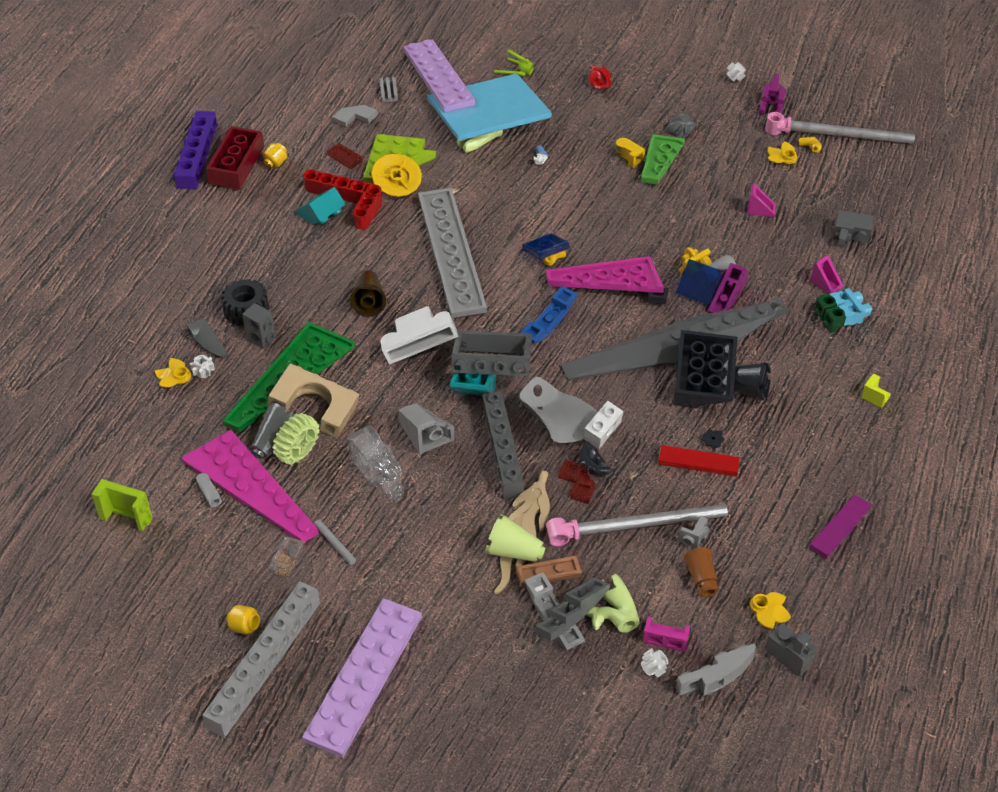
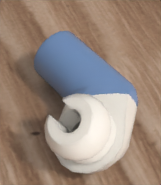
M538 145L535 148L537 157L534 156V161L537 165H542L548 158V154L541 145Z

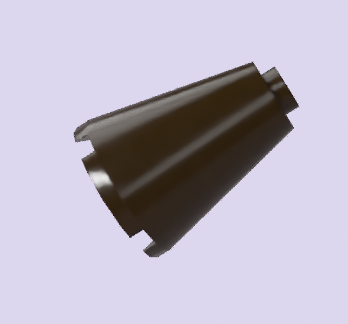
M370 270L364 271L360 275L349 299L351 308L361 316H375L378 312H382L386 305V296L379 278L375 272Z

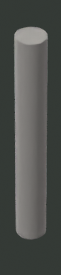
M321 520L315 521L314 525L350 565H353L356 562V558Z

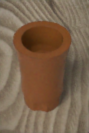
M700 547L687 552L683 559L691 573L699 596L706 598L714 596L719 592L711 549Z

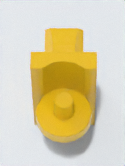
M687 247L684 249V255L682 256L683 267L678 269L681 274L686 272L690 278H693L699 271L697 265L704 268L712 263L708 257L711 251L707 248L698 253L697 249L693 250Z

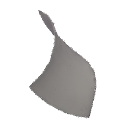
M539 377L533 378L522 389L519 396L524 405L545 423L551 438L558 443L583 440L585 427L598 413L583 400L558 391L550 383ZM537 384L542 388V394L539 397L535 396L533 392L534 386Z

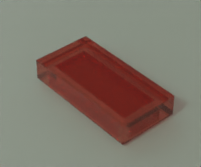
M337 143L327 150L328 156L349 169H353L363 161L362 156L341 143Z

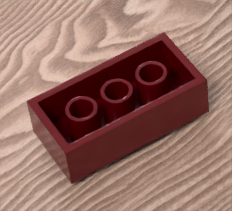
M231 126L206 168L209 184L241 190L264 148L262 131Z

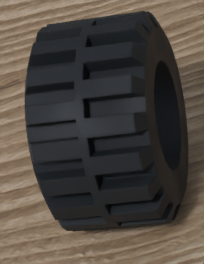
M239 279L237 282H231V285L228 284L226 289L222 291L221 301L224 316L231 324L236 323V326H244L242 314L254 303L269 311L266 288L256 280Z

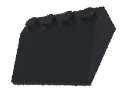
M681 330L678 343L673 405L697 407L733 401L738 337Z

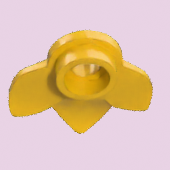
M787 142L782 144L781 149L768 147V154L770 155L768 159L772 162L793 164L797 161L795 148Z
M170 358L169 368L155 370L157 378L161 380L159 386L162 387L183 384L191 379L190 370L179 359Z
M780 593L757 594L750 601V608L756 613L757 621L768 629H773L775 622L783 623L791 618L789 612L782 606L786 596Z

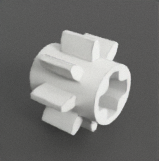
M739 62L736 64L731 63L727 67L729 71L726 74L734 82L736 80L741 81L746 76L744 74L746 69Z
M205 355L194 357V362L190 363L193 375H197L200 378L211 376V371L215 370L212 358H208Z
M651 648L644 653L641 666L647 675L655 674L658 678L666 672L668 659L661 650L654 652Z

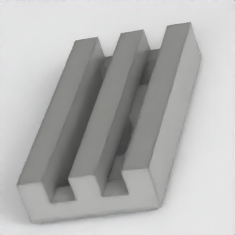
M386 77V80L379 78L382 102L398 101L395 77H392V80H389V77ZM390 84H393L394 98H391ZM384 85H387L388 98H385Z

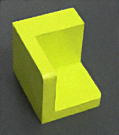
M873 374L864 385L861 398L882 408L891 394L878 387L880 376Z

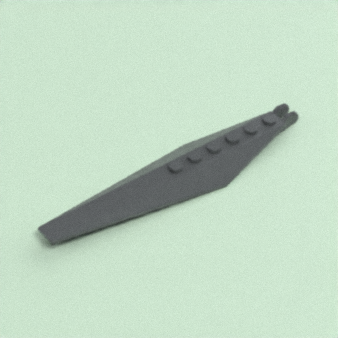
M774 298L769 303L764 302L694 316L561 364L567 380L675 364L677 363L681 330L738 337V342L766 322L787 314L789 310L786 305L782 306L784 302L781 298Z

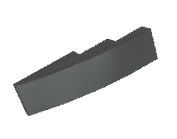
M594 577L565 593V602L550 610L551 617L535 626L536 634L552 641L566 632L599 602L610 589V584Z

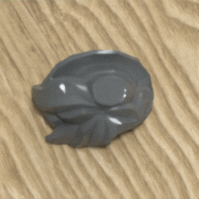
M680 113L671 118L666 132L677 135L676 138L685 137L691 133L696 124L690 116Z

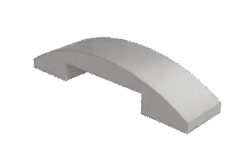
M544 572L526 579L525 585L543 621L551 617L550 610L560 603L553 594L554 588ZM576 624L555 638L565 650L585 642Z

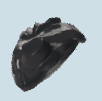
M591 443L583 445L580 457L582 466L587 468V472L589 471L590 474L596 476H605L612 473L613 468H609Z

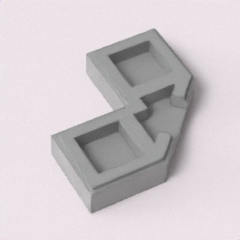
M366 105L341 108L332 119L333 122L345 127L355 118L370 123L378 115V110Z

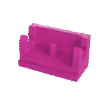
M648 616L644 629L643 643L685 652L691 625L686 624L684 630L652 623V617Z

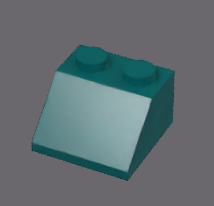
M333 187L319 194L295 211L314 225L319 222L321 225L329 220V215L335 216L342 211L341 207L346 204L336 188Z
M454 373L450 387L455 393L463 395L482 396V394L494 393L496 375Z

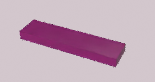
M854 494L814 539L809 549L827 559L868 513L872 504Z

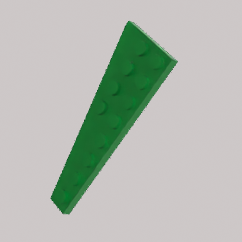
M308 322L222 420L223 426L240 433L263 416L268 408L269 394L289 364L299 366L308 372L318 375L355 347V341Z

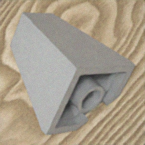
M414 403L398 410L399 423L419 454L454 441L453 425L419 404Z

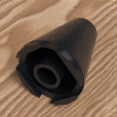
M764 362L736 366L734 391L760 401H765L771 384V379H768L767 374L771 373L770 364Z

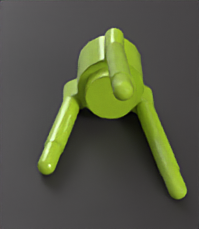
M508 49V53L521 60L517 61L509 57L507 58L508 61L519 65L518 70L520 72L493 71L499 74H518L525 77L526 74L531 75L534 63Z

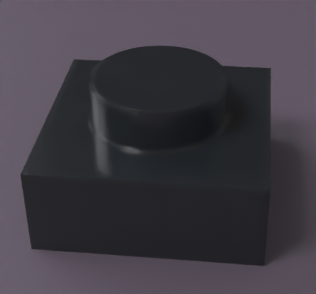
M664 287L663 293L649 292L648 303L667 304L669 288Z

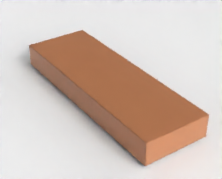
M577 556L516 566V574L521 588L526 587V579L544 572L549 582L577 578L582 575Z

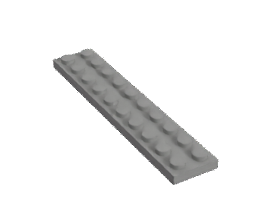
M452 188L419 192L420 206L451 318L487 313V306Z

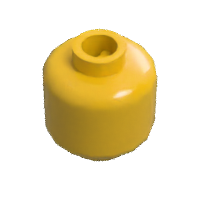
M271 143L262 154L264 164L270 168L272 166L279 168L287 159L286 148L280 143Z
M243 605L234 606L226 618L228 627L232 632L246 635L253 633L260 624L257 610Z

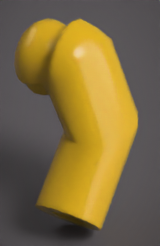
M815 137L799 138L800 146H809L814 153L821 151L822 145Z

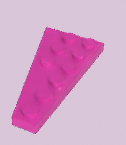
M650 256L546 270L549 286L663 293L664 289Z

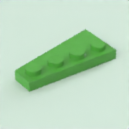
M652 134L641 182L658 185L683 147L685 139Z

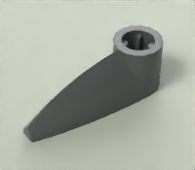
M201 318L186 326L191 338L196 340L202 347L216 355L228 357L226 350L205 318Z

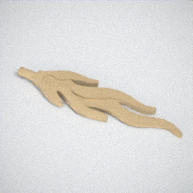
M541 471L538 481L516 498L513 502V509L515 511L508 517L535 537L536 514L540 512L539 529L543 532L550 511L549 499L545 490V483L549 475L547 471ZM500 556L502 579L494 590L495 594L500 593L509 583L513 558ZM518 559L516 566L523 565L526 560Z

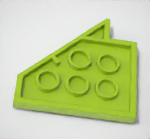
M377 134L363 176V182L374 183L371 176L372 167L378 159L385 155H405L413 159L419 166L436 158V151L424 150L425 139Z

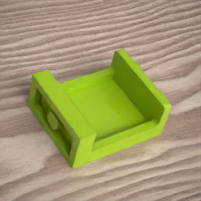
M101 479L92 493V498L101 520L107 521L112 512L136 519L139 531H144L146 526L152 521L146 492Z

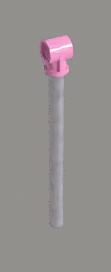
M778 112L768 114L765 131L770 135H778L781 131L789 133L792 130L914 144L915 134L792 121L791 117L784 118Z
M726 504L583 523H577L576 519L566 523L563 518H553L546 523L550 544L553 546H563L571 538L579 540V535L699 520L700 516L708 519L724 517L728 515Z

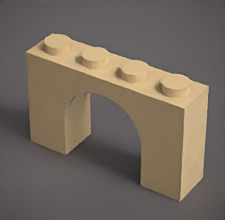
M289 364L269 394L268 406L271 403H276L285 407V412H287L294 400L300 395L308 393L320 395L329 403V408L321 419L320 431L338 438L357 407L359 394L333 381L326 380L317 374L308 372L299 366Z

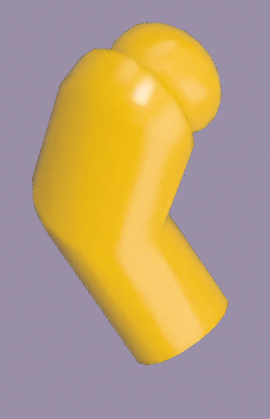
M565 249L548 251L543 258L544 264L551 266L557 259L565 258Z

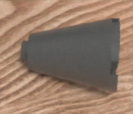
M271 403L268 406L252 443V453L260 459L263 457L268 458L273 453L274 449L272 447L275 444L273 441L277 437L276 433L280 431V427L284 425V422L289 420V417L295 415L293 413L290 415L286 413V408L279 404Z

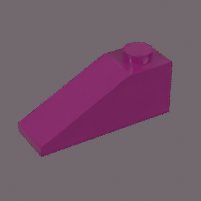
M730 263L708 312L714 313L732 308L749 278L746 268Z

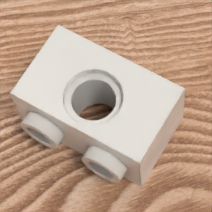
M607 401L585 427L583 439L597 449H600L621 423L624 411Z

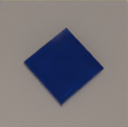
M550 233L524 243L522 248L523 251L541 260L569 249L570 245L566 240Z
M689 259L676 293L710 305L723 271Z

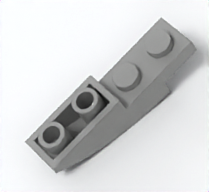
M742 645L729 652H720L714 656L712 666L706 665L697 671L684 672L677 678L676 689L679 695L700 689L703 696L725 687L740 676L754 659L756 645Z

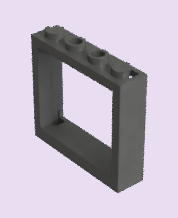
M457 331L459 337L455 339L452 352V373L529 375L532 334ZM460 351L524 354V356L460 353ZM457 365H461V369H456ZM519 368L525 369V372H519Z

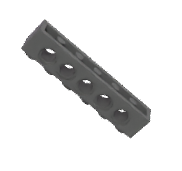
M502 392L482 394L483 413L503 499L517 498L523 492L524 482Z

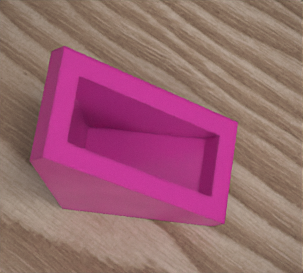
M755 183L752 184L748 214L775 216L776 204Z
M825 255L814 263L811 283L828 294L835 293L844 286L829 255Z

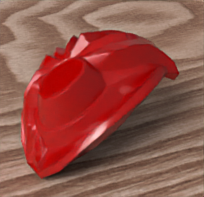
M594 65L590 66L591 71L588 75V80L592 87L603 89L612 86L611 74L605 66L603 68Z

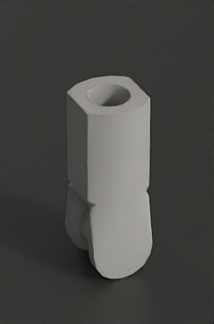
M206 473L199 474L196 479L210 507L220 505L222 503L221 497Z

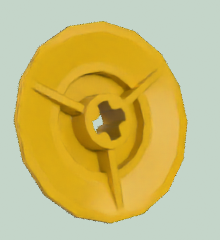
M389 154L376 161L372 167L371 176L374 184L379 185L382 192L390 196L401 197L417 190L421 184L422 173L420 167L413 159L401 154Z

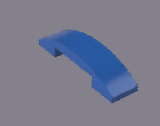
M561 286L553 295L552 303L534 323L530 321L521 333L532 334L533 343L543 340L565 317L574 303L577 293Z

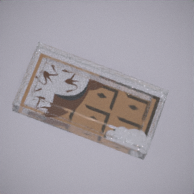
M285 536L268 567L269 573L288 578L305 546L304 541Z

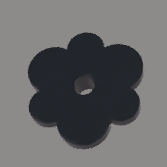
M708 430L707 433L702 435V440L709 447L719 448L725 440L722 437V432L719 430L714 432Z

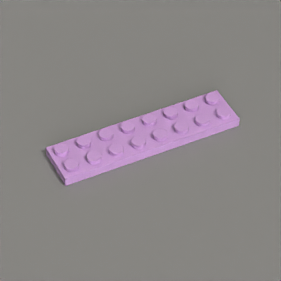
M433 39L424 40L419 43H410L404 46L405 54L444 112L475 105L474 97Z
M382 599L302 737L303 742L344 758L421 620V612L390 600Z

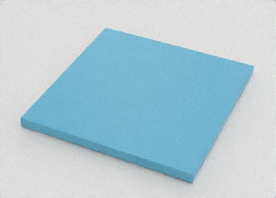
M518 74L467 85V89L475 99V105L449 112L443 111L433 94L427 95L430 104L458 140L552 117L551 111Z

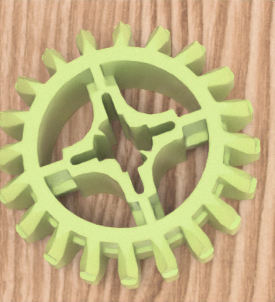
M296 413L293 417H289V420L285 421L284 425L280 427V431L276 433L277 437L273 441L275 444L272 448L276 457L283 463L292 465L308 455L319 437L318 433L320 430L318 429L317 421L303 413Z

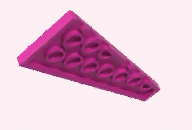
M232 430L181 457L184 465H189L197 474L206 473L212 484H217L223 488L225 493L243 505H248L258 515L261 514L266 517L268 522L282 528L286 534L299 543L303 544L319 534L318 528Z

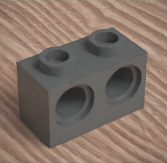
M254 303L242 314L246 338L248 341L264 349L276 338L272 312Z

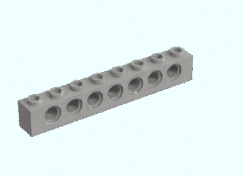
M299 581L202 715L207 730L223 738L227 736L320 605L318 589Z

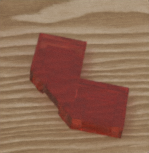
M565 459L558 478L575 483L570 499L589 504L596 490L594 481L589 477L587 469L582 464Z

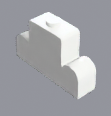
M429 306L397 318L395 320L397 332L384 335L381 339V347L390 365L459 336L449 312L443 311L433 316Z

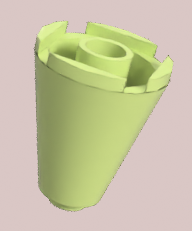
M500 514V519L496 520L489 536V540L492 543L490 546L486 545L485 552L491 555L536 562L537 559H542L546 548L543 547L541 540L505 515Z

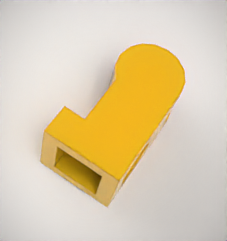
M619 138L616 140L615 154L626 159L628 165L634 168L644 161L645 149L627 138Z

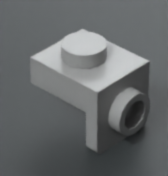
M700 516L693 531L681 527L678 541L686 546L698 548L701 540L706 539L710 529L707 527L708 518Z

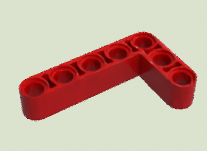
M307 170L303 174L304 187L307 192L319 195L335 187L344 201L357 204L353 210L354 226L357 229L363 230L368 228L382 205V189L379 185L316 170Z

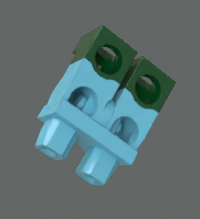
M848 288L844 292L839 291L816 297L813 310L820 320H823V324L828 331L833 333L837 332L839 327L862 323L863 318L871 314L872 307L869 303L861 304L863 295L860 291L852 292Z

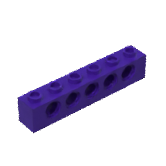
M196 111L191 119V127L188 128V136L184 139V148L181 149L180 160H177V169L173 172V181H176V186L179 189L197 190L218 125L215 112Z

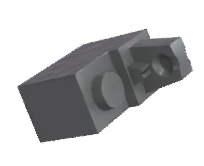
M839 210L833 239L838 240V246L845 247V242H851V240L869 243L874 216Z
M782 623L768 636L765 650L800 677L813 664L817 646L811 643L812 637L806 632L802 635H797Z

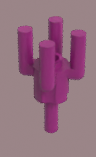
M778 74L773 75L770 84L763 86L759 114L761 115L765 114L767 103L775 104V112L782 114L786 88L779 84Z

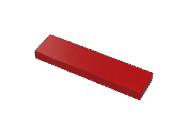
M661 445L658 464L737 476L740 457Z

